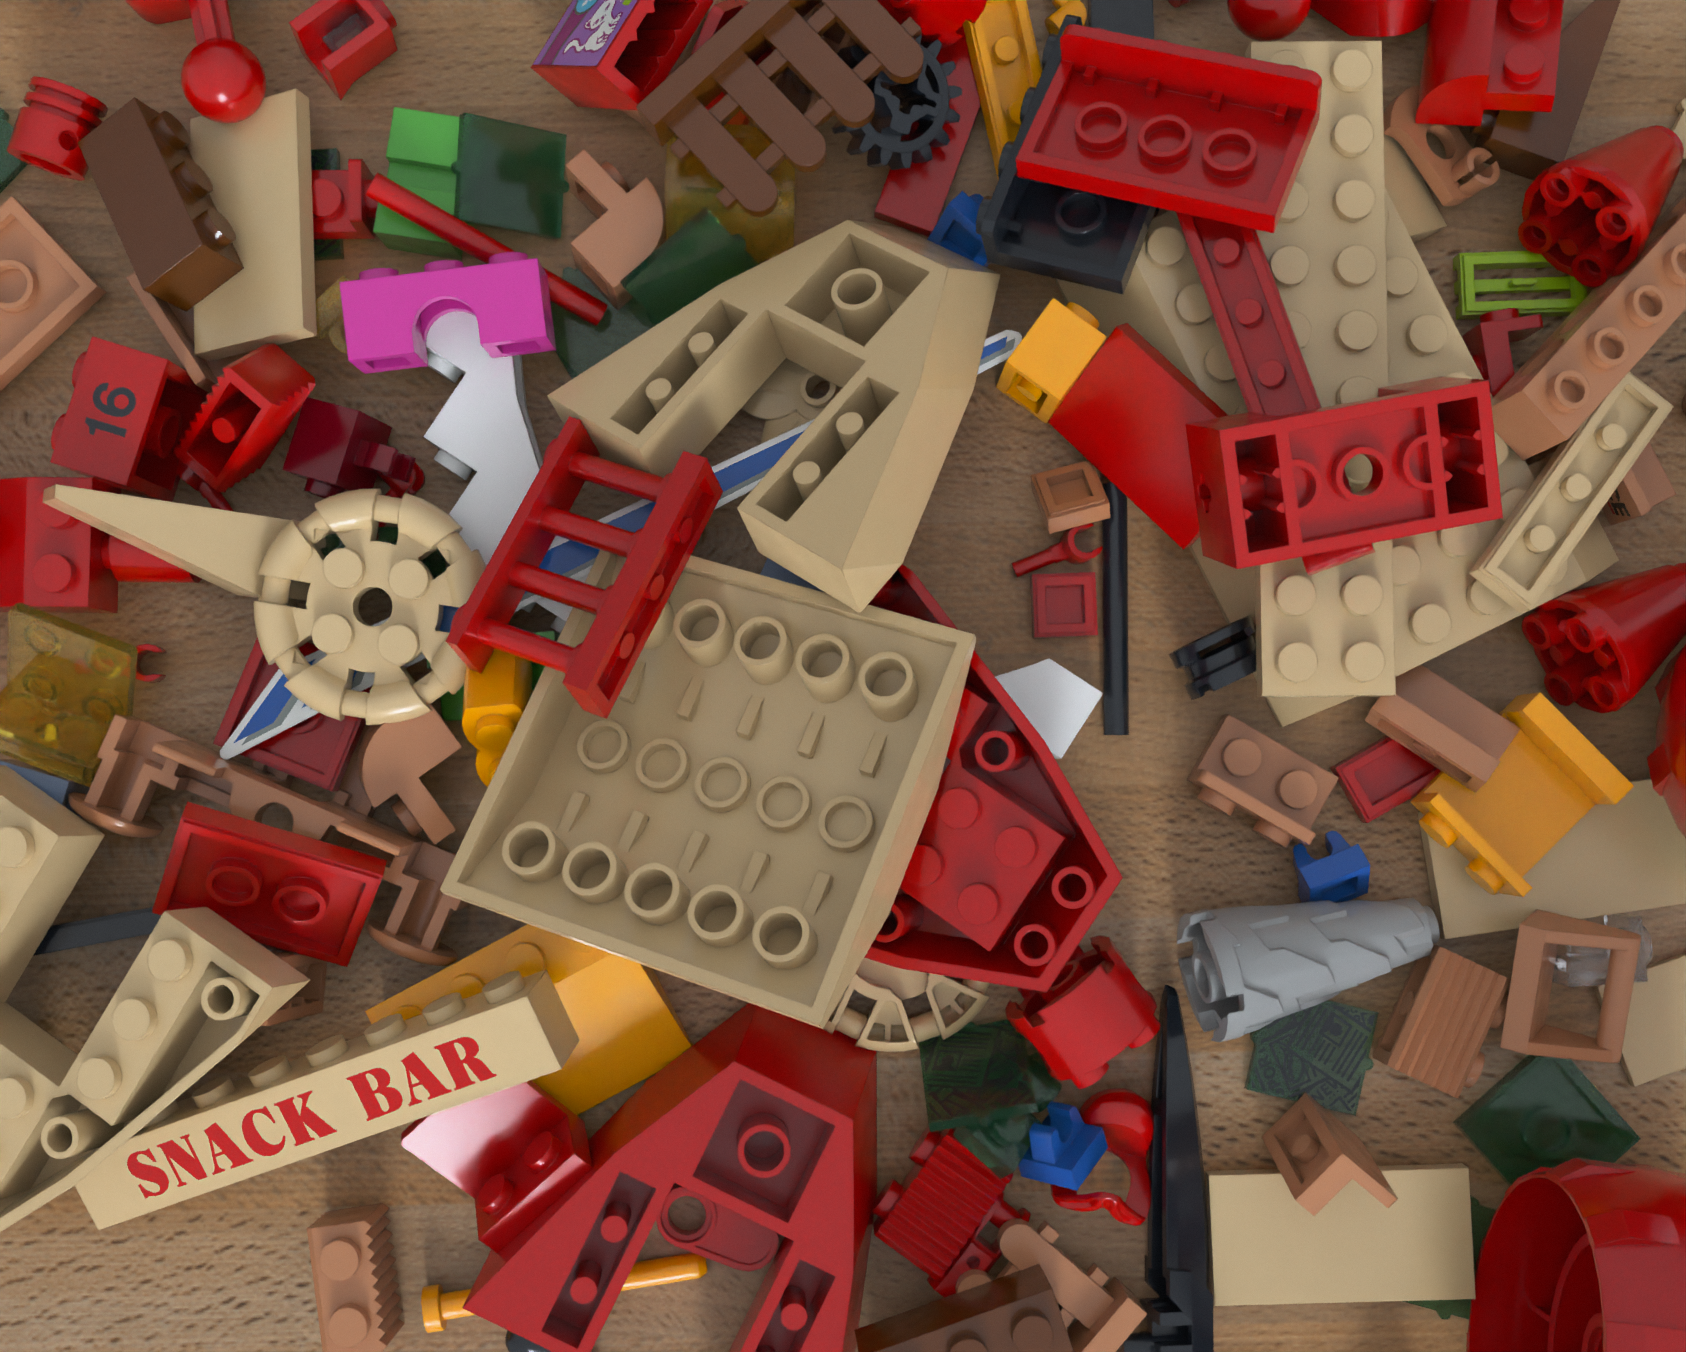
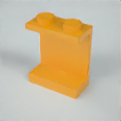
M1541 692L1517 695L1499 713V715L1521 729L1499 760L1501 762L1490 778L1477 792L1474 793L1441 771L1411 801L1424 815L1419 820L1423 830L1441 846L1449 848L1453 845L1470 862L1465 867L1467 874L1481 888L1492 895L1499 891L1501 894L1524 897L1532 887L1522 877L1595 804L1616 805L1634 787Z

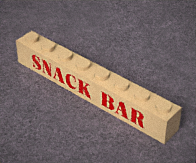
M547 969L523 978L519 971L506 973L486 984L482 988V993L462 999L461 994L458 992L448 994L427 1005L422 1010L423 1014L407 1020H403L401 1014L387 1016L369 1026L363 1032L364 1035L348 1041L341 1034L329 1037L311 1047L304 1057L290 1062L286 1055L274 1057L251 1070L248 1074L249 1077L232 1082L229 1075L216 1078L194 1091L192 1097L179 1102L174 1100L76 1184L75 1187L97 1229L101 1230L561 1070L580 1040Z

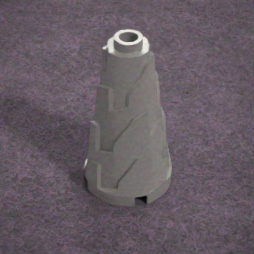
M1414 898L1387 901L1353 900L1337 903L1326 900L1275 906L1201 909L1184 914L1180 918L1177 929V944L1193 942V955L1178 959L1189 1003L1204 1032L1214 1030L1213 1038L1210 1040L1215 1042L1237 1039L1247 1033L1261 1029L1276 1019L1325 1002L1343 990L1359 986L1360 983L1392 972V968L1426 957L1431 954L1433 944L1437 943L1440 937L1439 924L1434 912L1429 906H1422Z

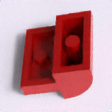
M1434 0L1427 23L1415 123L1481 126L1483 110L1552 112L1556 90L1564 0Z

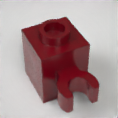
M307 397L303 403L282 470L307 480L303 491L325 499L346 491L371 489L374 487L377 474L409 482L416 458L398 453V449L387 446L392 430L391 426L359 410Z

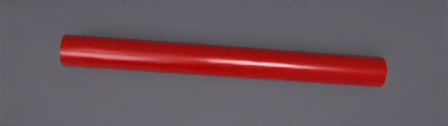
M378 172L366 193V196L485 264H489V257L495 254L516 252ZM544 268L548 277L550 301L590 324L597 326L608 304Z

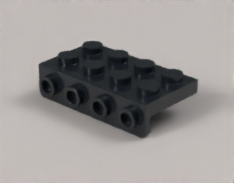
M1067 14L1058 34H1050L1046 41L1042 56L1043 72L1037 87H1029L1024 95L1020 112V129L1015 141H1007L1003 147L998 165L999 181L993 196H985L979 206L976 218V233L982 237L988 263L1124 294L1157 207L1017 176L1015 159L1061 62L1060 38L1067 25H1082L1081 17Z

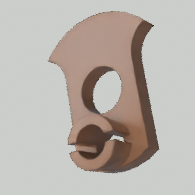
M1420 85L1413 86L1397 96L1385 109L1383 114L1384 135H1388L1400 143L1442 205H1459L1483 189L1495 184L1500 175L1497 161L1485 168L1483 162L1493 155L1484 148L1476 147L1472 149L1457 125L1415 123ZM1427 133L1437 136L1442 142L1446 152L1445 159L1438 157L1430 149L1426 138ZM1459 179H1462V180H1463V182H1464L1463 185H1460V184H1459V182H1458Z

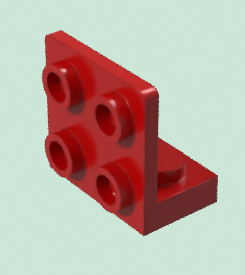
M532 1080L417 1119L401 1133V1145L475 1199L478 1240L496 1253L500 1252L593 1168L585 1122Z

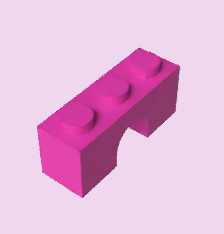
M499 253L489 257V264L464 267L462 262L456 260L433 261L424 265V272L399 275V271L396 269L373 268L360 272L359 280L339 282L348 361L364 374L428 366L426 338L430 327L441 316L458 311L476 316L480 344L492 358L556 351L547 273L538 258L528 259V255L525 253Z

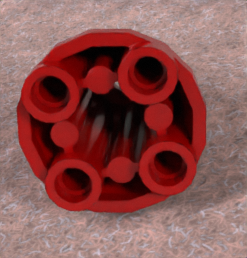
M1654 125L1640 128L1544 169L1525 192L1522 206L1523 222L1518 228L1519 240L1523 247L1532 253L1541 254L1554 268L1575 277L1578 282L1587 287L1603 285L1611 276L1622 274L1643 252L1678 176L1684 155V148L1680 138L1676 133L1664 126Z
M1678 563L1674 566L1665 565L1564 593L1538 606L1534 612L1523 619V634L1533 646L1535 655L1546 673L1544 685L1554 701L1563 706H1570L1575 702L1582 708L1602 714L1618 711L1632 700L1686 635V563Z

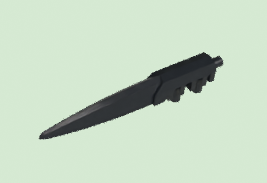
M1165 985L1161 998L1159 1014L1161 1027L1157 1033L1151 1109L1154 1116V1132L1149 1147L1148 1168L1152 1194L1148 1213V1255H1145V1282L1159 1297L1140 1299L1141 1305L1147 1312V1331L1131 1333L1116 1352H1214L1213 1294L1209 1289L1206 1192L1195 1089L1179 996L1174 987Z

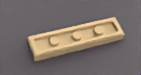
M1629 371L1573 435L1558 446L1469 574L1519 613L1530 611L1674 406Z

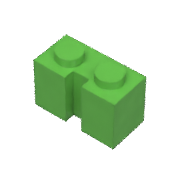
M394 107L386 158L389 160L387 178L472 227L477 228V206L471 203L475 180L482 181L485 176L488 159L486 142H481L482 139L470 118ZM378 203L373 232L388 249L462 260V250Z

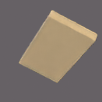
M296 88L264 97L262 104L253 115L237 123H218L203 116L191 118V156L194 162L206 173L213 185V191L209 194L217 211L226 218L236 234V240L232 243L244 269L193 306L194 355L207 361H213L251 352L266 343L280 345L317 336L309 98Z
M1651 778L1631 780L1630 782L1634 787L1616 805L1595 804L1522 877L1532 889L1524 897L1501 894L1499 891L1492 895L1485 891L1465 871V867L1470 862L1453 845L1445 848L1438 844L1420 826L1433 910L1439 924V938L1452 939L1518 929L1520 923L1536 909L1572 918L1585 919L1686 904V838L1676 826L1664 797L1659 796L1653 789ZM1418 812V818L1420 820L1424 815L1421 812Z
M1463 1163L1378 1166L1398 1197V1200L1389 1208L1384 1206L1352 1179L1315 1216L1295 1201L1279 1169L1205 1171L1210 1281L1214 1306L1476 1299L1469 1168Z

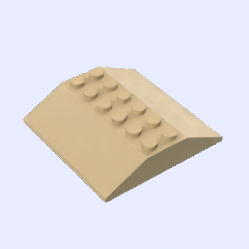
M600 550L585 583L602 589L613 585L627 558ZM690 556L607 719L586 712L581 708L562 683L565 673L546 666L544 667L441 885L440 891L456 899L823 1029L891 911L939 787L975 648V634L867 605L859 613L827 593ZM573 607L557 642L572 647L583 643L596 615Z

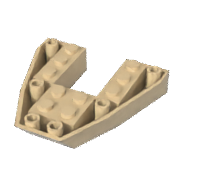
M846 220L719 284L547 396L564 425L569 416L581 420L600 453L599 457L664 477L666 474L673 472L683 451L700 455L786 358L841 387L842 389L740 503L737 509L759 553L861 613L902 565L973 393L1001 274L904 228Z
M0 765V1232L78 1184L240 1045L310 981L305 975L208 907L164 911L80 1053L77 1055L6 1003V1000L105 835L6 765Z

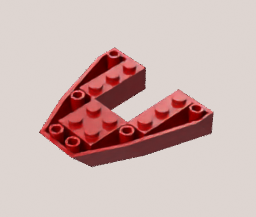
M902 563L868 604L957 629L916 574L904 563ZM974 650L946 756L951 762L941 776L937 793L891 911L864 958L900 969L1047 992L1123 877L1046 742Z
M751 1003L746 1004L649 1078L588 1140L593 1168L500 1252L496 1253L491 1249L462 1308L551 1352H591L673 1184L676 1183L784 1236L729 1352H855L857 1342L854 1330L859 1328L874 1213L871 1212V1209L877 1197V1051L855 1046L856 1039L837 1030H834L831 1035L819 1027Z

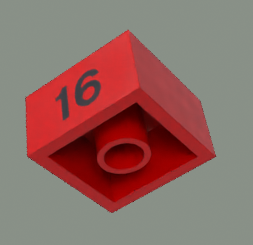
M92 336L87 351L78 357L72 373L74 391L67 412L61 415L54 425L51 436V446L54 451L50 462L124 490L157 500L173 502L180 481V477L176 472L178 458L176 457L174 447L179 445V439L185 436L184 430L191 427L190 421L196 418L195 413L202 409L200 404L206 401L208 392L195 385L186 370L168 359Z

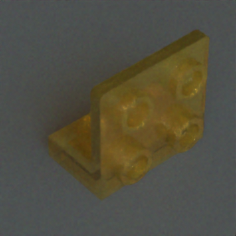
M16 603L8 612L7 686L0 692V753L90 787L102 762V759L97 757L114 716H133L138 653L136 647L26 604Z

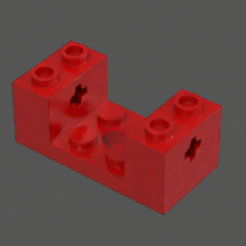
M1440 376L1378 388V398L1281 416L1246 412L1185 424L1203 556L1230 567L1241 569L1503 518L1489 380ZM1363 454L1371 463L1372 477L1363 490L1351 493L1344 484L1343 471L1345 465L1352 457Z

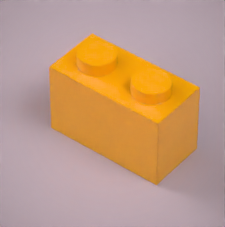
M1053 298L1007 359L996 388L1046 424L1105 341L1107 336L1097 330L1100 326L1098 320L1089 311L1076 303L1068 302L1064 306Z

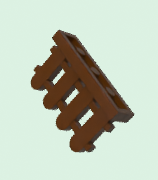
M751 0L644 98L636 108L644 128L662 147L672 137H675L677 140L670 146L674 156L683 164L692 155L723 189L715 197L727 212L738 204L747 214L754 217H764L773 212L778 204L777 186L769 174L785 159L796 170L805 173L814 172L824 164L827 156L826 142L818 129L835 115L845 126L860 128L872 120L875 113V98L867 84L876 75L883 71L892 81L900 84L911 83L920 76L923 70L924 56L922 48L915 40L921 35V28L911 17L900 25L877 0ZM819 3L821 8L805 21L803 17ZM836 22L867 54L852 70L821 38ZM771 48L773 52L757 66L754 62ZM787 67L819 98V101L804 114L772 82ZM723 92L725 96L708 111L705 107ZM739 111L771 143L756 159H753L723 127Z

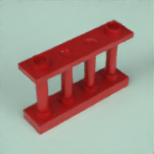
M569 416L559 436L553 439L547 446L543 457V465L468 601L456 611L446 642L470 670L482 673L494 649L563 672L565 677L562 683L581 708L586 712L607 719L704 531L723 490L708 459L683 451L673 472L666 474L664 477L600 458V453L581 420ZM585 481L656 503L644 527L638 529L635 533L569 512ZM555 536L627 558L614 584L606 589L539 568ZM526 591L596 615L583 643L578 644L576 647L511 626L508 623Z

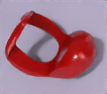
M1109 1088L1089 1097L1080 1108L1079 1113L1085 1124L1103 1127L1108 1145L1106 1151L1119 1157L1128 1168L1130 1188L1126 1201L1124 1202L1120 1196L1108 1192L1077 1194L1076 1190L1050 1184L1051 1195L1055 1203L1063 1208L1080 1212H1090L1099 1208H1105L1117 1221L1127 1225L1139 1226L1146 1220L1151 1205L1152 1188L1146 1164V1155L1153 1139L1154 1116L1148 1102L1139 1094L1126 1088Z

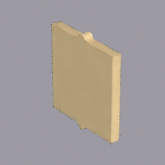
M1686 952L1637 969L1635 972L1620 1060L1631 1086L1635 1087L1686 1068ZM1605 981L1593 985L1600 1007Z

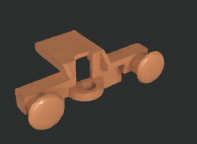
M127 715L114 716L97 757L101 758L102 762L88 793L73 792L69 794L68 801L71 809L83 819L105 830L141 839H153L165 829L159 822L145 815L159 784L173 790H187L229 808L232 815L262 823L263 814L269 806L274 803L283 804L290 810L293 816L294 823L291 832L325 842L333 829L337 827V831L341 832L336 844L337 846L387 860L382 879L402 887L388 921L368 920L367 931L374 941L383 948L420 964L449 966L458 958V953L440 942L453 911L466 908L468 902L445 895L440 891L456 854L416 836L412 837L409 833L372 818L376 808L374 809L361 785L358 773L360 744L367 729L370 727L366 724L337 792H333L335 796L332 801L318 802L290 790L289 788L294 779L292 775L253 760L251 766L233 758L224 760L220 757V753L138 717Z

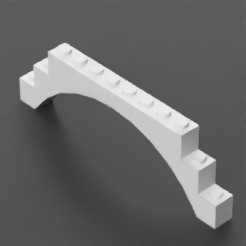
M450 312L438 318L428 331L426 338L428 366L453 383H456L461 374L463 378L424 435V438L440 449L434 457L436 462L464 480H467L472 471L476 473L449 515L463 528L459 534L471 551L478 549L487 566L543 465V459L527 410L522 356L492 358L480 344L476 316L466 312ZM588 575L584 576L578 581L585 583ZM542 598L522 608L530 613L534 605L538 603L557 616L550 627L561 634L573 607ZM1050 658L995 676L1044 739L1055 759L1063 757L1103 695L1101 691ZM947 757L945 760L942 774L951 762V760Z

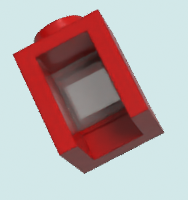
M319 0L289 22L302 55L340 100L343 99L356 80L398 50L392 33V29L397 26V23L382 0Z

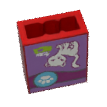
M572 0L530 68L577 107L637 110L636 106L667 78L714 1Z

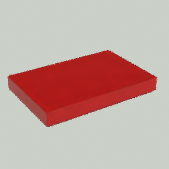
M1128 323L1118 325L1050 417L1048 423L1183 550L1193 545L1200 537L1185 424L1229 415Z
M187 801L152 913L162 915L164 911L208 907L258 943L348 967L384 875L387 860Z

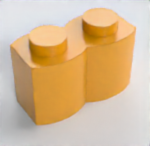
M494 649L482 673L472 671L466 665L462 728L466 738L476 748V770L479 778L487 787L533 693L531 661L498 649Z

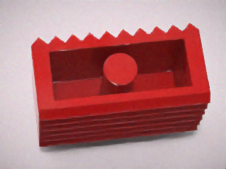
M266 343L223 368L224 373L217 377L218 383L211 386L212 392L206 395L207 401L200 404L202 409L196 412V418L190 421L191 427L184 430L185 436L180 438V444L174 447L176 457L216 491L225 493L228 487L232 488L235 483H240L242 478H247L250 473L254 474L257 468L261 469L316 385L315 378L275 343Z
M948 1118L939 1131L929 1126L922 1133L908 1156L910 1160L915 1162L913 1168L901 1184L892 1178L882 1189L871 1209V1212L878 1216L873 1223L874 1235L936 1281L942 1279L945 1271L951 1266L953 1260L966 1245L976 1227L981 1224L983 1217L988 1214L991 1206L997 1201L998 1196L1004 1191L1014 1175L1010 1163Z

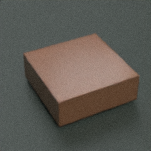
M1089 460L1030 475L1032 492L1049 534L1110 518L1109 500L1095 467Z

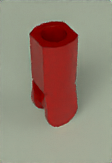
M1002 1192L998 1196L997 1201L991 1206L988 1214L983 1217L981 1224L976 1227L966 1245L953 1260L951 1266L945 1271L942 1279L936 1281L929 1276L927 1278L928 1283L941 1296L947 1297L956 1294V1282L964 1272L978 1269L988 1273L1002 1256V1252L998 1246L997 1238L991 1244L979 1235L988 1221L998 1229L1011 1219L1018 1218L1029 1222L1031 1213L1025 1208L1017 1211L1003 1200L1004 1192Z

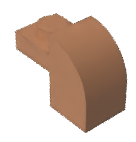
M583 149L565 164L570 192L597 220L570 243L575 267L619 310L652 281L661 267L666 247L662 204L656 189L647 177L630 191L626 180L612 164L604 161L599 165Z
M430 704L429 706L432 711L420 717L401 722L370 726L360 744L358 773L361 785L374 809L397 793L401 799L390 807L412 837L424 830L435 845L456 829L419 777L462 748V746L432 704Z

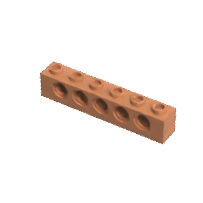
M1686 190L1657 220L1643 252L1622 274L1611 276L1603 285L1595 287L1491 399L1494 431L1522 461L1568 440L1686 309Z

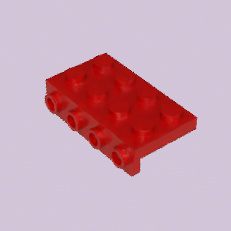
M1070 24L1065 27L1060 38L1061 62L1015 159L1018 177L1269 233L1275 232L1319 121L1322 78L1318 73L1293 65H1282L1251 59L1226 52H1215L1174 44L1164 40H1154L1107 31L1102 28H1092L1076 24Z

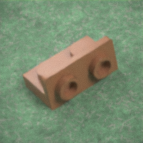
M1225 714L1222 716L1189 774L1187 781L1201 788L1197 796L1198 800L1231 817L1236 808L1257 821L1252 831L1266 840L1287 849L1291 841L1304 845L1311 844L1316 833L1310 829L1339 777L1235 717Z

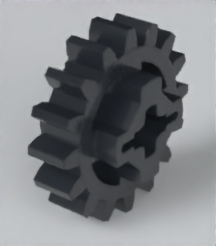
M921 35L915 40L919 45L921 43ZM938 39L920 45L924 56L923 70L920 76L913 82L907 84L896 83L881 71L867 84L875 98V113L867 125L860 128H850L839 120L831 128L834 134L844 132L851 134L852 139L846 150L850 155L862 154L868 151L867 166L874 168L889 164L891 170L910 168L911 162L914 164L928 162L933 159L931 147L948 145L950 139L942 127L945 124L959 122L960 115L949 108V99L962 95V88L948 86L946 77L954 71L956 65L954 61L941 64L938 62L936 57L942 45ZM857 43L856 46L852 45L841 48L837 53L851 70L867 56ZM913 122L920 124L911 136L900 141L902 135L910 133Z

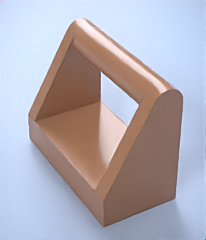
M1536 909L1519 925L1500 1047L1526 1055L1619 1063L1641 935L1615 927ZM1558 944L1611 949L1596 1038L1545 1025Z

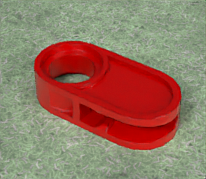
M676 1183L673 1184L656 1219L658 1230L666 1241L676 1247L737 1270L750 1272L761 1269L771 1262L777 1252L780 1234ZM690 1196L699 1200L706 1212L703 1224L693 1230H683L677 1227L671 1220L669 1213L670 1206L676 1199Z

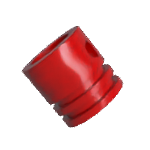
M33 76L28 84L33 92H26L23 99L28 107L23 106L20 108L6 150L17 159L41 170L68 179L83 181L89 167L77 142L103 123L99 118L106 117L108 108L95 97L72 86L44 77Z

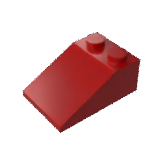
M17 477L0 479V612L118 613V581L115 579L112 570L104 567L101 558V541L105 532L42 502L44 489L56 484L121 494V488L93 477Z

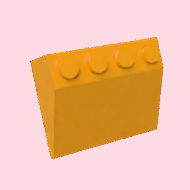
M529 924L365 1011L371 1024L393 1014H401L403 1020H407L423 1014L422 1010L427 1005L448 994L458 992L461 994L462 999L482 993V988L486 984L506 973L519 971L523 978L547 969L580 1041L561 1070L535 1078L532 1081L576 1115L659 1072L693 1046L653 968Z

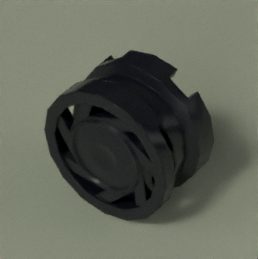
M1251 615L1213 631L1169 654L1175 668L1183 669L1188 678L1184 686L1191 700L1204 696L1208 690H1213L1214 692L1256 671V640L1253 636L1256 632V625ZM1230 637L1232 642L1200 657L1199 651Z

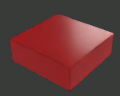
M1095 572L1032 574L1030 576L1033 639L1095 637L1098 635Z

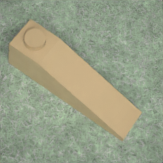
M58 484L44 489L42 502L238 596L258 598V601L261 600L264 576L258 575L262 561L272 542L291 521ZM327 536L316 543L324 555ZM292 580L287 606L297 607L298 603H306L310 583Z

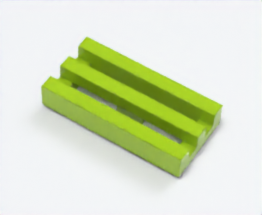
M1530 251L1459 253L1453 258V271H1457L1458 280L1454 283V293L1459 298V305L1455 307L1456 320L1479 319L1485 313L1507 308H1518L1520 317L1541 314L1542 317L1569 316L1587 297V286L1578 282L1571 275L1565 277L1474 280V270L1553 267L1541 254H1535ZM1571 291V298L1475 302L1476 294Z

